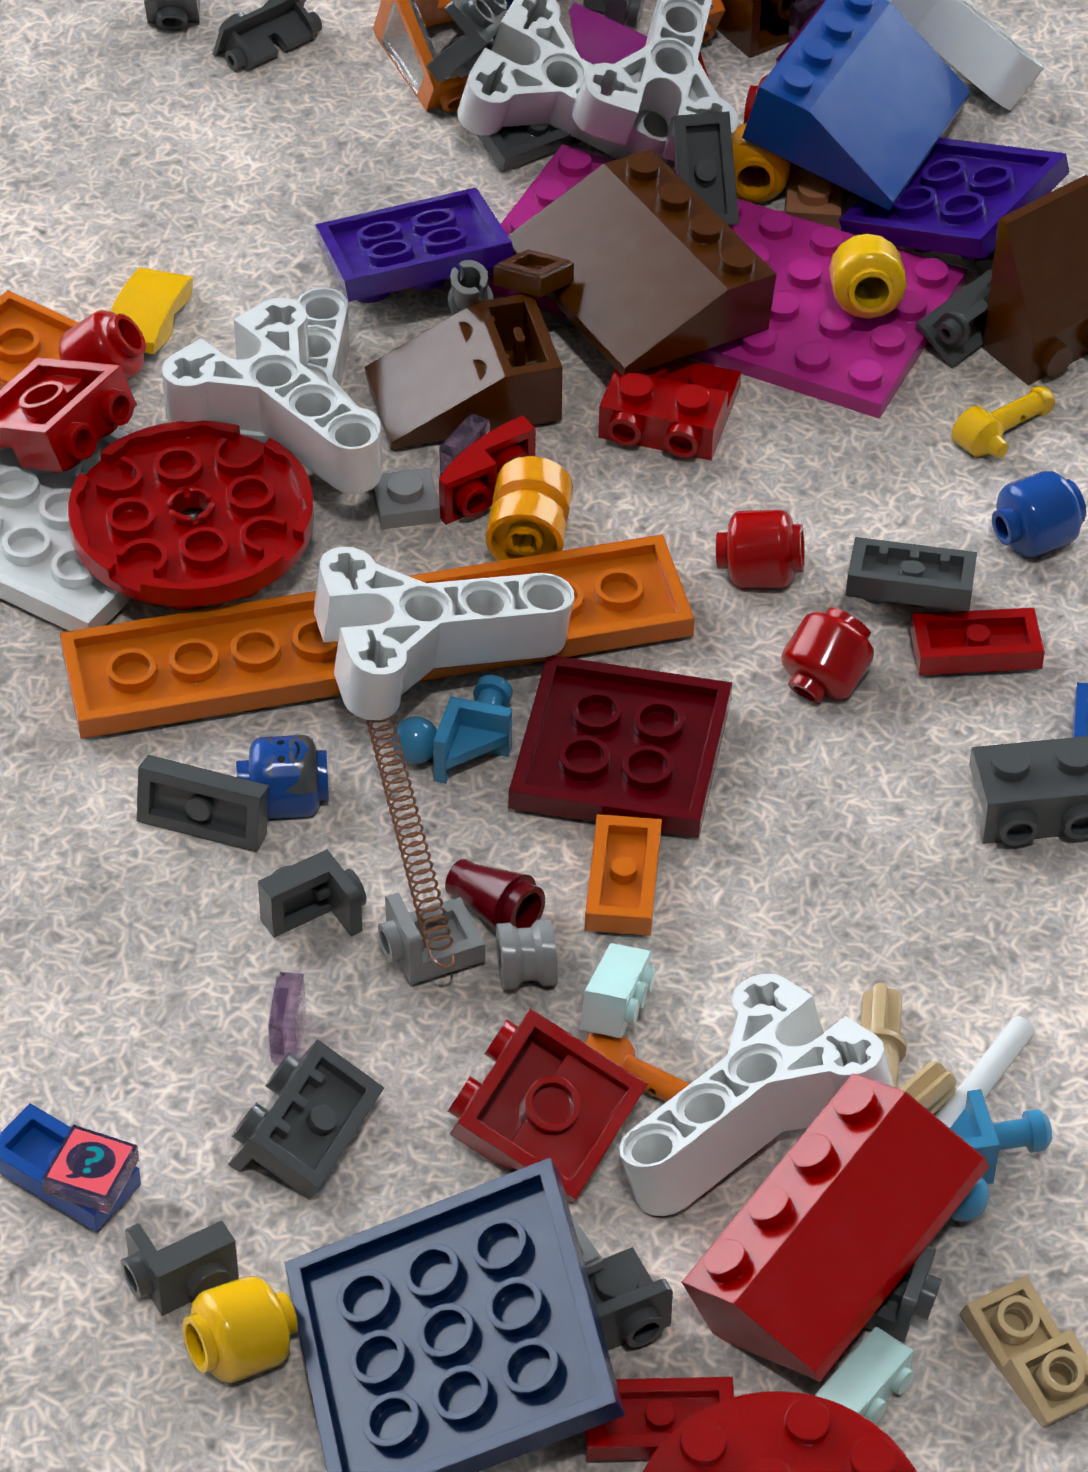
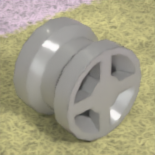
M551 919L536 920L531 927L516 928L510 922L496 924L497 958L502 989H517L522 982L535 980L543 986L557 985V952Z

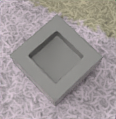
M430 468L384 473L381 476L380 482L372 489L381 530L440 522V506Z

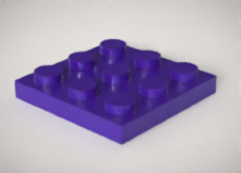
M940 138L890 211L862 197L839 219L841 231L854 235L873 234L882 236L893 243L894 246L913 248L917 252L933 251L961 255L965 259H985L995 248L999 218L1050 193L1070 173L1067 155L1060 152Z
M476 187L315 224L319 246L348 302L357 300L360 303H375L389 297L390 292L406 288L430 290L440 287L445 283V279L450 278L454 267L460 273L459 263L465 260L479 262L487 270V275L490 276L493 275L494 265L514 256L512 241Z

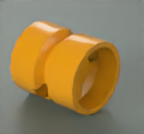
M526 456L511 460L504 464L498 472L485 540L490 554L497 561L563 551L573 483L570 475L559 464L547 458Z

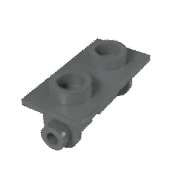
M268 0L263 7L246 15L243 12H239L227 18L219 28V34L212 55L216 57L225 53L226 62L233 71L240 68L249 71L277 57L279 51L271 39L275 38L286 53L316 39L317 32L322 30V22L316 12L311 11L308 13L304 8L306 0Z
M991 269L915 324L951 369L983 345L992 277Z

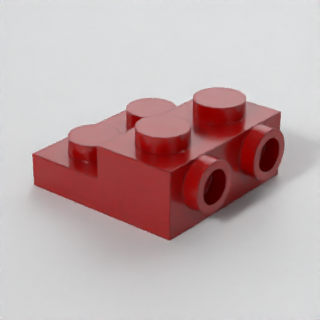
M36 358L0 390V448H13L21 468L46 470L52 473L68 471L77 466L81 460L88 459L94 453L97 441L113 433L118 426L127 424L133 415L134 408L137 406L121 366Z
M681 359L638 373H628L624 376L615 369L599 405L598 438L612 440L622 446L637 445L666 451L680 458L696 457L712 461L740 389L742 372Z
M530 1008L519 1026L506 1019L484 1055L495 1061L488 1075L482 1083L470 1076L447 1112L459 1119L450 1135L508 1171L512 1167L520 1170L551 1158L560 1172L567 1201L573 1204L648 1083Z

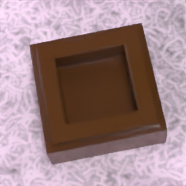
M530 249L498 262L493 268V285L539 298L574 282L573 262Z

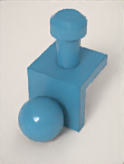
M497 675L480 677L473 691L476 701L450 696L438 730L431 721L423 717L413 716L402 720L396 727L398 729L397 735L400 737L399 743L402 745L401 752L405 756L403 761L410 764H421L433 757L434 782L446 784L454 766L485 753L509 757L512 750V708L508 707L513 695L511 685L504 678ZM395 736L392 737V742H396L397 738ZM396 745L393 747V749L398 751L399 746Z
M982 1090L967 1091L965 1109L950 1129L983 1155L990 1167L951 1215L950 1219L960 1222L971 1221L985 1211L989 1202L987 1184L994 1183L999 1150L1027 1147L1030 1153L1045 1151L1052 1141V1129L1046 1114L1039 1109L1028 1110L1022 1113V1119L992 1123Z

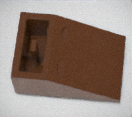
M519 294L477 301L365 366V375L391 449L488 433L522 415L532 425L562 420L563 367L536 299L532 295Z

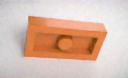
M597 814L585 911V931L651 936L662 819Z

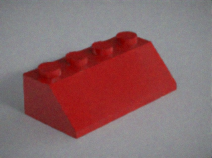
M852 1073L682 1280V1284L713 1334L725 1342L820 1382L990 1166L983 1155L906 1091Z

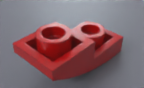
M524 415L495 428L473 442L439 477L440 519L445 525L464 517L473 518L484 513L492 506L497 475L504 464L519 457H536V428Z

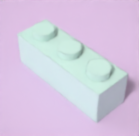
M614 943L609 944L585 989L579 1030L622 1038L628 1024L635 1025L639 1008L644 1007L647 991L651 992L654 984L656 967L649 966L651 951Z
M876 1326L814 1396L842 1404L877 1424L887 1409L888 1402L886 1401L894 1392L902 1395L911 1384L914 1377V1371L911 1370L914 1350Z

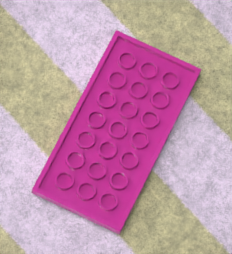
M562 144L501 222L502 228L507 235L511 234L601 165L614 160ZM737 198L739 224L730 228L777 274L769 328L687 357L721 368L741 371L743 375L880 419L929 342L915 324L962 290L966 283L967 269L945 263L939 259L928 258L896 248L901 255L907 281L903 299L894 310L882 317L871 319L854 317L843 310L834 297L829 266L832 255L840 244L857 235ZM493 275L488 276V285L493 294L502 297L524 294L493 285ZM547 295L541 298L535 297L539 309L567 317Z

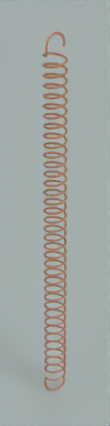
M390 716L380 721L366 720L375 758L378 762L377 767L380 771L383 788L385 789L384 793L387 797L389 812L392 816L391 820L394 824L396 839L399 843L398 848L401 852L402 861H404L403 867L406 870L408 886L411 889L410 894L413 898V905L416 908L415 913L418 917V924L421 927L420 932L423 936V943L427 947L429 956L434 963L444 968H450L455 963L453 954H450L452 958L451 964L443 965L435 960L430 949L444 950L453 944L454 939L449 936L451 929L447 926L448 918L444 917L446 910L442 907L443 900L439 898L441 891L437 888L438 881L434 879L436 876L435 871L432 870L434 864L429 860L431 854L427 851L429 846L425 842L426 835L422 833L424 827L420 824L419 809L415 805L417 800L413 797L414 790L410 787L412 782L408 779L407 764L403 761L405 756L401 752L402 745L399 743L398 729L394 726L395 719ZM392 720V724H385L378 728L372 727L374 723ZM391 728L395 730L394 733H386L380 737L375 736L377 731H387ZM394 736L397 738L396 742H387L382 746L377 745L379 740H387ZM396 745L399 746L398 751H389L384 755L379 753L381 749L392 748ZM401 754V760H391L386 764L381 762L384 757L389 758ZM400 763L404 765L403 768L393 769L389 772L384 771L386 766H395ZM403 771L406 773V777L395 778L391 781L386 780L388 775H397ZM405 780L409 783L408 786H401L394 790L388 788L390 784H399ZM408 789L411 791L410 795H403L396 799L391 798L393 793L404 792ZM413 799V804L402 805L399 808L393 806L395 802ZM412 807L416 810L415 813L405 814L401 817L395 815L398 811L409 810ZM415 816L418 818V822L408 823L404 826L398 825L400 820L411 819ZM417 825L421 828L419 832H410L406 835L400 834L403 829H410ZM418 835L423 836L422 841H413L408 845L403 843L405 838H413ZM425 845L424 850H417L410 854L405 852L408 847ZM423 853L428 855L427 859L417 860L413 863L407 861L410 856H419ZM426 862L430 863L429 869H420L416 872L410 871L413 865L418 866ZM429 871L433 874L432 878H424L418 882L412 880L415 875L425 874ZM430 881L435 882L434 887H428L421 891L415 889L418 884H425ZM433 890L438 892L436 897H428L424 900L417 898L421 893H429ZM435 900L440 901L439 906H433L426 910L420 908L423 903ZM438 909L443 911L441 916H433L429 919L422 917L426 912H433ZM441 918L445 920L444 925L435 926L431 929L424 927L428 922L438 921ZM443 928L448 930L446 935H439L434 938L427 936L431 931H438ZM445 938L450 939V943L445 947L434 948L430 946L433 941Z

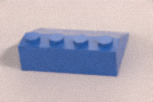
M826 0L759 86L742 138L890 211L963 107L971 90L891 2L887 0Z

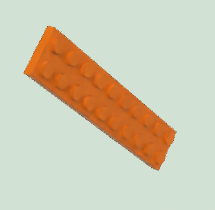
M663 534L409 576L425 583L533 573H550L563 578L573 588L575 598L566 643L563 649L554 656L570 657L694 636L695 618ZM316 591L61 632V649L80 739L341 695L334 675L338 641L323 642L314 615ZM546 657L433 668L418 682L545 661Z

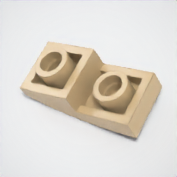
M1027 1275L964 1306L959 1314L969 1331L1033 1417L1043 1427L1088 1406V1356L1072 1329L1063 1333L1059 1331Z

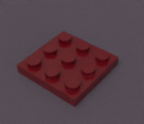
M554 655L546 657L509 787L508 808L596 822L597 814L662 819L661 832L699 838L732 700L733 682Z

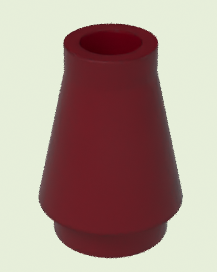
M461 859L451 867L446 877V892L455 898L461 897L464 904L495 931L496 924L510 922L516 928L531 927L543 914L545 893L536 885L534 878L530 875L479 865L467 859Z

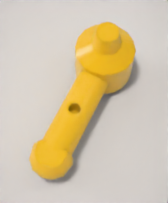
M1036 386L1030 390L1029 394L990 413L982 406H972L965 410L955 422L952 429V439L973 457L978 458L990 454L997 458H1002L1009 449V445L1003 439V432L1038 414L1040 416L1048 414L1055 405L1054 394L1044 386Z

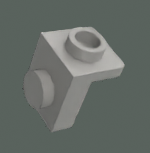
M399 893L385 896L386 922L378 924L380 943L390 963L399 961L410 985L485 962V943L461 897L445 901L442 905L446 910L444 917L448 918L447 926L451 929L449 936L453 937V944L444 950L430 949L435 960L443 965L451 964L452 958L450 954H453L454 965L450 968H444L434 963L430 958L428 949L423 943V936L420 932L421 927L418 924V917L415 911L408 912ZM440 903L435 904V905H432V906H429V907H425V908H422V909L426 910L427 908H430V907H433V906H439ZM438 909L433 912H426L422 917L429 919L433 916H441L443 911ZM441 918L438 921L428 922L424 927L431 929L435 926L444 925L445 920ZM443 928L438 931H431L427 936L434 938L439 935H446L448 930ZM445 938L433 941L430 946L434 948L445 947L450 943V939Z

